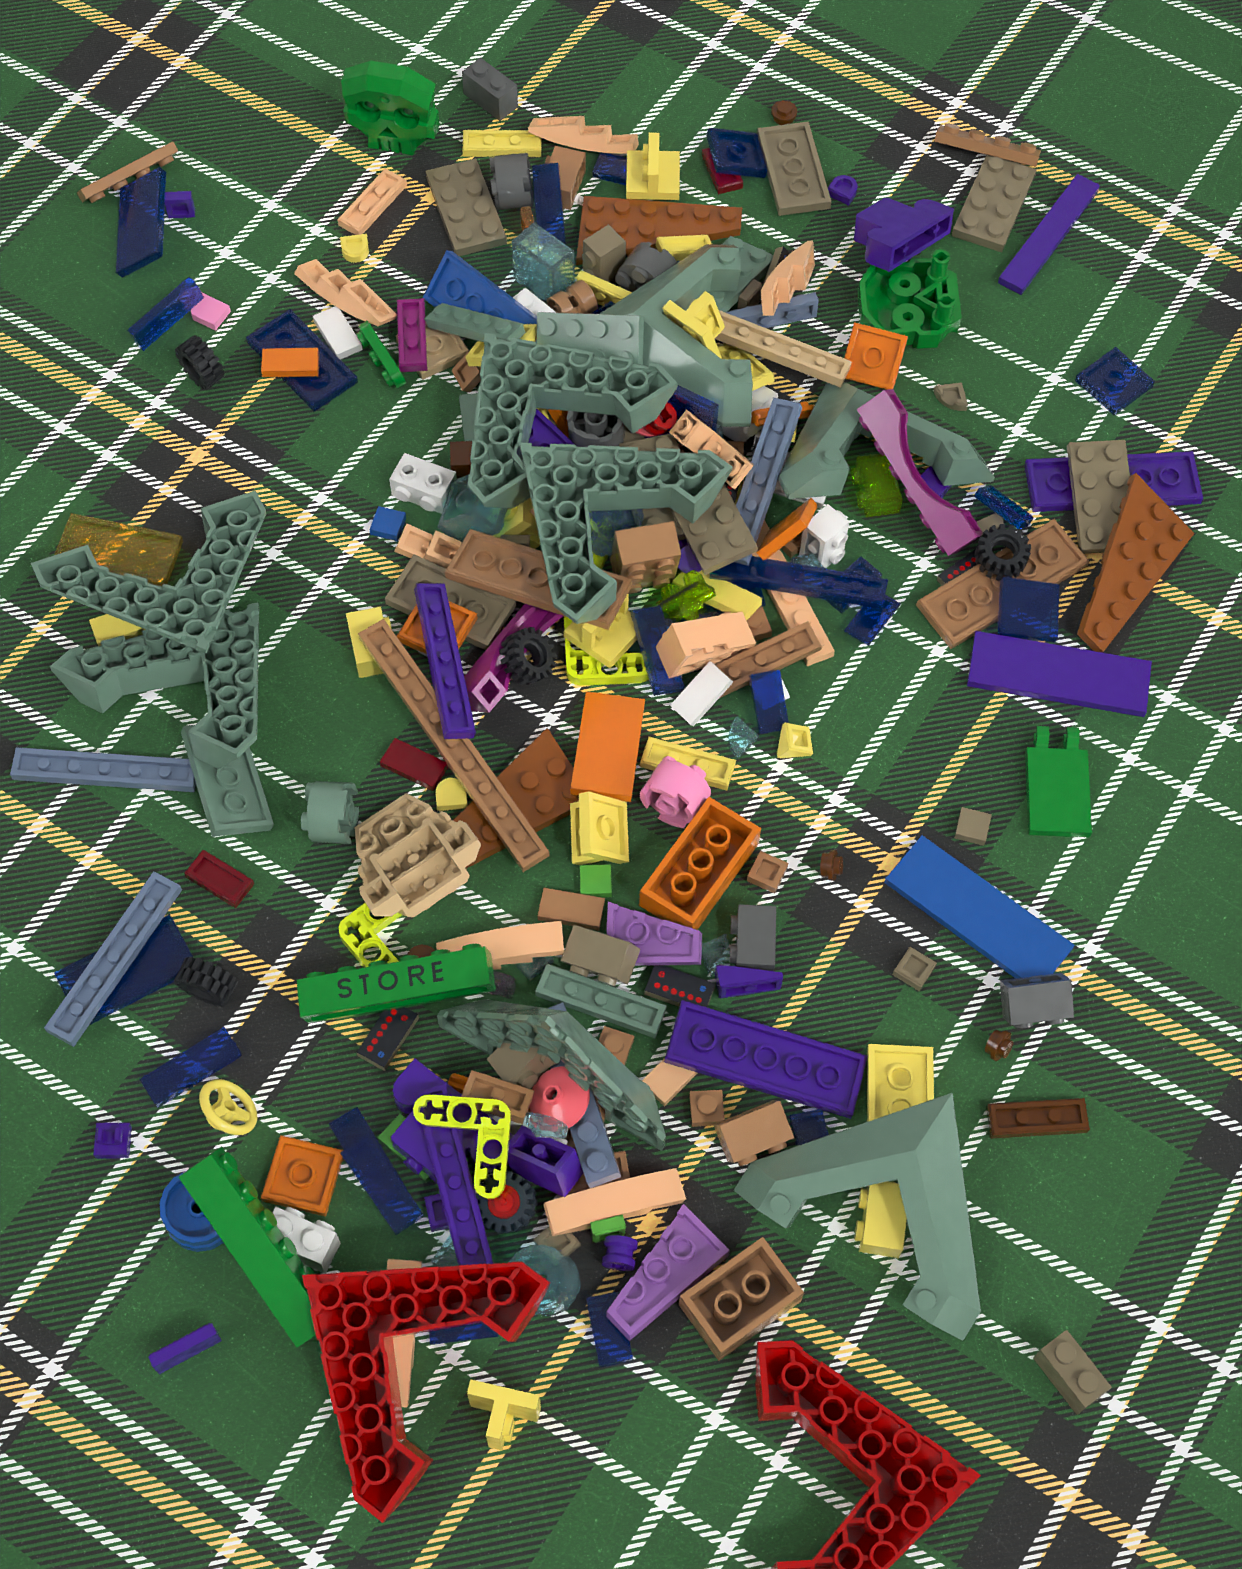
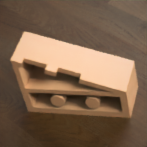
M725 612L718 616L672 623L668 630L662 634V638L655 647L668 678H673L702 669L709 661L718 664L754 647L756 641L743 612Z

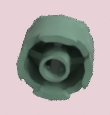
M331 781L307 783L305 799L308 801L307 812H303L301 816V829L308 831L309 840L314 843L351 844L349 836H355V827L358 825L359 807H354L352 795L358 794L354 783Z

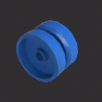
M181 1173L174 1177L163 1191L160 1200V1217L171 1239L182 1248L195 1252L212 1250L224 1242L203 1212L198 1214L193 1212L195 1208L199 1210L200 1208L178 1178L183 1174Z

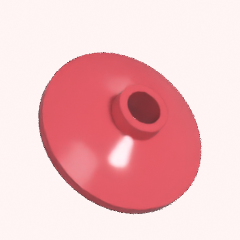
M565 1066L555 1067L546 1071L539 1077L537 1083L532 1088L534 1094L529 1106L531 1115L536 1122L551 1131H562L575 1125L585 1114L590 1100V1089L584 1091L568 1076L570 1072ZM557 1091V1096L552 1099L553 1094Z

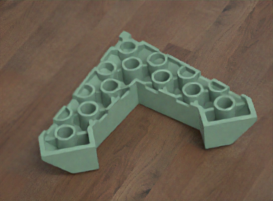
M706 244L600 314L644 316L643 365L649 366V363L661 365L678 383L674 393L680 396V401L698 412L700 410L706 412L720 426L750 427L753 388L751 361L745 359H721L667 318L663 311V306L669 300L686 311L690 304L705 291L707 293L709 291H737L741 273L739 248L735 245Z
M485 333L468 488L484 507L515 508L531 498L520 442H529L536 408L616 415L633 434L657 419L677 389L678 383L659 364L649 363V366L634 364L632 359L610 356L607 359L594 356V352L550 344L545 346L536 344L533 341L512 338L511 341L496 338L495 334Z
M826 382L778 477V481L788 499L841 495L850 470L844 455L859 434L869 438L872 436L871 431H866L859 421L861 415L857 409L875 396L843 382L841 388ZM908 412L907 436L910 452L923 457L922 463L934 469L943 486L994 481L995 477L985 460L968 439Z
M520 442L553 606L573 622L579 624L597 620L616 601L617 581L597 567L593 561L589 512L670 507L693 524L713 504L730 475L733 466L710 450H698V453H681L680 449L656 448V451H638V447L596 445L576 447V445L550 444V447L532 446V443Z
M256 490L201 508L206 541L201 549H197L188 564L187 573L183 579L180 578L175 587L163 584L162 587L148 583L146 578L125 573L123 576L109 572V568L97 564L89 545L33 562L31 566L41 588L207 654L264 521L266 509Z
M258 602L249 604L246 610L235 613L230 612L229 609L225 610L207 654L149 630H143L142 636L126 640L123 635L101 641V646L85 650L83 646L70 648L50 666L51 671L80 703L100 713H104L123 695L204 681L208 713L188 733L195 758L219 769L238 759L257 740Z
M487 999L439 1011L437 1019L440 1028L489 1055L497 1048H500L504 1042L511 1044L509 1046L511 1050L526 1053L530 1047L538 1048L537 1053L539 1055L547 1056L555 1064H558L561 1060L565 1064V1068L570 1072L568 1076L584 1091H587L589 1087L594 1090V1095L599 1099L597 1102L605 1109V1120L661 1151L663 1150L666 1134L654 1093L650 1090V1087L636 1077L567 1011Z
M953 1093L750 1163L734 1191L758 1211L784 1228L791 1227L807 1199L897 1179L920 1273L919 1279L903 1303V1306L933 1326L962 1341L965 1339L979 1316L981 1307Z

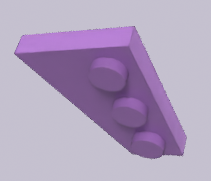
M608 902L607 935L628 941L641 949L635 966L701 965L702 933L699 930L668 920H661Z

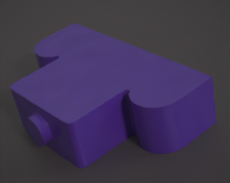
M883 198L856 215L854 241L866 246V262L890 272L951 233L954 208L928 199L916 201L913 208L893 199Z
M414 1058L393 1085L396 1107L409 1115L392 1134L391 1141L393 1148L406 1158L403 1163L417 1175L423 1171L429 1175L431 1180L437 1183L423 1126L416 1120L413 1113V1107L416 1102L414 1091L446 1082ZM447 1084L450 1096L461 1097L462 1094ZM461 1104L457 1105L454 1108L456 1121L460 1123L468 1121L472 1115L471 1108ZM478 1110L475 1124L482 1123L480 1117H488L492 1120L493 1125L498 1124L485 1112ZM459 1129L465 1156H470L471 1164L475 1169L478 1130ZM510 1133L509 1141L514 1136L512 1133ZM489 1140L483 1147V1153L487 1158L495 1159L502 1153V1145L497 1140ZM484 1162L481 1163V1169L488 1168V1174L493 1173L494 1168L498 1170L501 1167V1164L489 1165Z

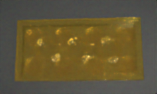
M71 513L54 555L89 545L97 564L109 568V572L123 576L125 573L146 578L148 583L162 587L163 584H168L182 547L183 539L181 535Z

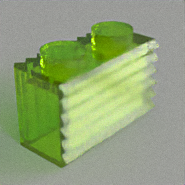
M876 453L874 455L858 456L855 468H851L852 484L858 485L859 489L857 492L859 509L864 508L866 518L900 513L902 496L897 479L889 469L891 463L886 455L882 456Z

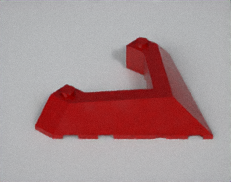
M524 1262L302 1275L304 1287L307 1289L310 1300V1312L316 1338L320 1343L322 1352L320 1355L334 1414L337 1416L341 1433L339 1437L343 1454L353 1486L351 1488L354 1501L382 1523L386 1521L414 1489L433 1461L432 1458L406 1439L393 1338L483 1322L508 1342H516L537 1312L551 1283Z
M794 1341L757 1342L755 1387L758 1421L793 1419L869 1487L811 1560L776 1562L771 1569H889L981 1475L950 1456L951 1453L925 1435L922 1436L915 1431L909 1423L867 1393L861 1392L844 1380L843 1376L825 1363L819 1362L803 1351L804 1348Z

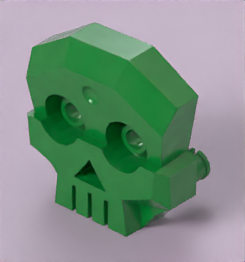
M372 60L345 68L341 79L342 94L346 103L343 110L345 122L361 130L368 138V148H381V150H391L396 153L402 151V154L414 155L416 148L428 139H435L440 122L439 111L435 108L436 105L434 103L436 88L434 82L407 66Z
M939 249L933 253V258H911L909 263L904 262L890 272L870 265L860 280L858 287L860 324L908 336L906 346L912 345V348L916 349L937 348L947 334L950 332L957 333L962 316L957 274L947 269L950 254L946 250Z

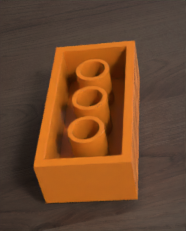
M708 797L640 890L639 906L661 920H668L698 930L758 846L761 828L711 797Z

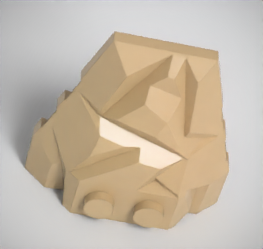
M406 793L355 827L356 851L361 859V865L358 866V874L363 881V886L359 887L360 895L374 916L391 917L398 912L407 917H415L468 881L470 875L466 866L476 860L481 843L467 823L461 820L455 822L451 820L447 813L443 811L437 813L433 811L429 804Z

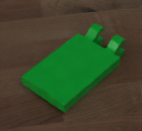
M1036 726V733L1033 734L1034 747H1027L1025 752L1028 835L1090 838L1092 834L1088 750L1079 749L1080 730L1077 727L1066 728L1067 734L1063 735L1064 749L1048 748L1049 726Z

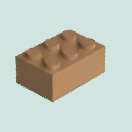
M674 521L615 531L610 558L614 574L632 579V587L628 594L639 592L643 587L653 586L655 589L665 588L673 582L681 558Z
M762 1237L680 1295L679 1306L715 1357L720 1361L799 1304L804 1292Z

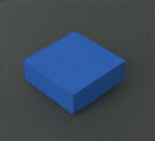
M378 506L369 529L370 535L398 541L406 521V513Z

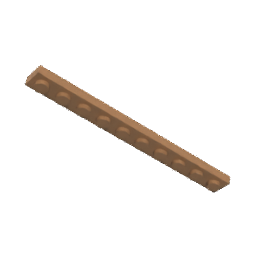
M382 619L358 633L362 644L521 870L525 872L549 857V850L470 739H444L434 689L387 622Z

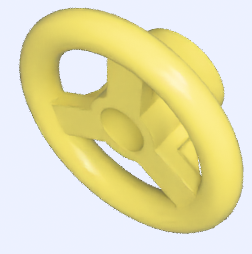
M222 1079L211 1080L202 1087L199 1095L200 1106L208 1123L213 1128L231 1135H244L254 1129L257 1123L256 1106L251 1097L241 1087ZM217 1089L219 1094L218 1101L211 1106L209 1100L210 1093ZM230 1093L243 1103L246 1111L238 1107L236 1102L231 1099ZM233 1121L245 1122L243 1125H233L231 1123Z

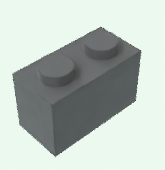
M481 57L462 71L464 95L497 120L501 121L518 108L517 84Z
M739 904L737 915H731L730 934H736V945L730 944L729 964H735L736 967L774 971L776 906Z
M1063 973L1000 981L1003 1018L1011 1026L1013 1025L1015 1028H1029L1035 1022L1045 1021L1046 1024H1060L1066 1018H1074L1071 979Z

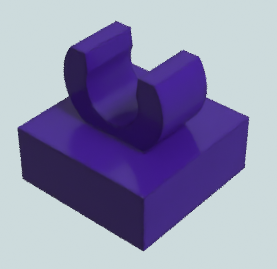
M96 1123L93 1153L95 1158H129L131 1124Z

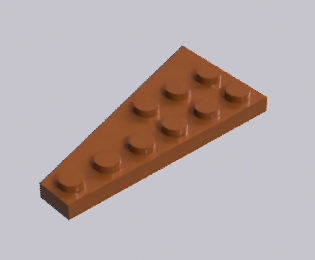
M584 196L576 265L583 264V240L608 224L626 241V255L629 256L633 249L641 242L652 243L651 248L657 250L655 246L657 237L708 235L710 241L729 238L730 236H740L742 207Z
M1137 473L1129 476L1127 482L1129 487L1126 496L1121 500L1119 506L1121 511L1117 523L1113 524L1101 560L1103 565L1099 576L1095 578L1093 584L1095 589L1091 601L1086 605L1077 635L1096 652L1105 651L1195 534Z
M548 728L497 777L535 832L569 816L570 803L579 801V795L570 794L574 768ZM474 801L453 820L455 822L461 820L467 823L481 843L476 860L466 866V869L506 848Z

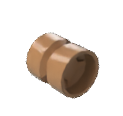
M579 280L566 287L565 292L561 290L548 297L546 301L547 305L557 313L593 314L598 310L596 297L589 285L583 280Z

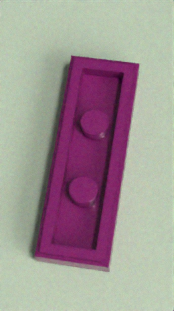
M424 298L397 300L399 370L401 372L428 371Z

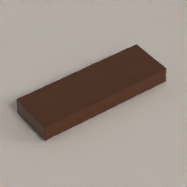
M1085 1098L992 1103L986 1106L990 1139L1088 1133L1090 1130Z

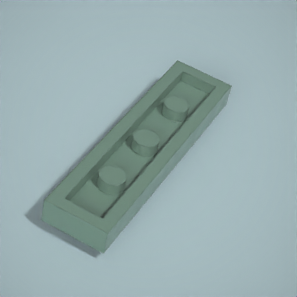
M444 303L436 306L424 318L428 328L484 342L485 333L495 334L496 338L509 341L512 338L520 339L526 333L523 323Z
M546 964L535 991L537 997L557 1004L563 1002L568 1008L656 1038L667 1007L658 1002L550 964Z

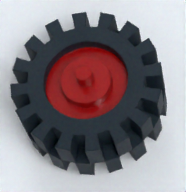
M507 1171L505 1188L500 1196L495 1199H486L475 1193L484 1226L500 1233L518 1232L522 1227L527 1226L530 1223L531 1217L535 1216L536 1212L534 1210L535 1206H537L536 1192L531 1187V1183L521 1175ZM489 1175L484 1183L481 1182L480 1185L486 1188V1193H492V1188L498 1187L499 1181L494 1180L493 1175Z

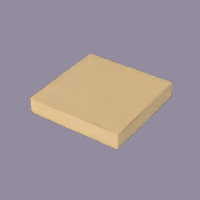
M426 324L428 371L416 372L422 380L456 365L469 349L460 336L428 328Z

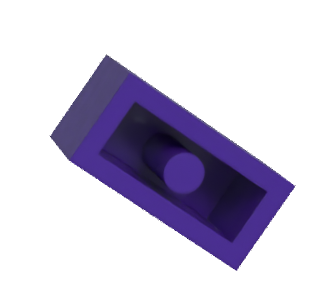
M523 1125L509 1141L508 1164L511 1171L560 1196L566 1197L584 1173L574 1148Z

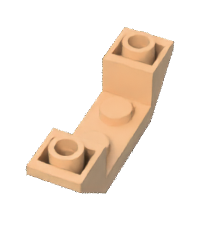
M687 409L669 431L671 435L692 452L698 453V450H710L733 466L726 480V483L733 489L737 488L753 467V463Z

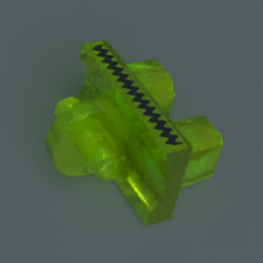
M692 570L683 577L684 587L680 588L673 583L661 588L662 599L656 602L657 610L659 612L664 611L673 620L677 619L680 621L685 618L687 621L698 619L697 610L703 607L704 602L716 596L715 589L705 582L702 574Z

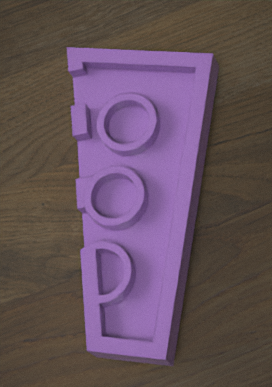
M683 1204L670 1226H667L660 1236V1240L653 1250L646 1255L638 1271L629 1279L607 1310L606 1317L630 1341L676 1302L680 1295L697 1284L729 1256L730 1250Z

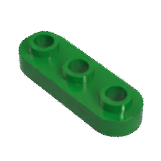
M365 321L358 325L359 332L356 333V336L364 348L369 346L371 352L368 354L376 367L381 365L384 369L381 374L389 387L394 385L396 389H399L407 384L398 366L370 323Z

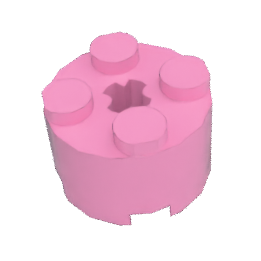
M666 756L657 765L642 788L640 799L646 809L651 805L660 813L659 820L671 826L684 828L687 823L691 822L707 798L711 796V789L704 779L706 773L696 765L689 767L677 762L670 756Z

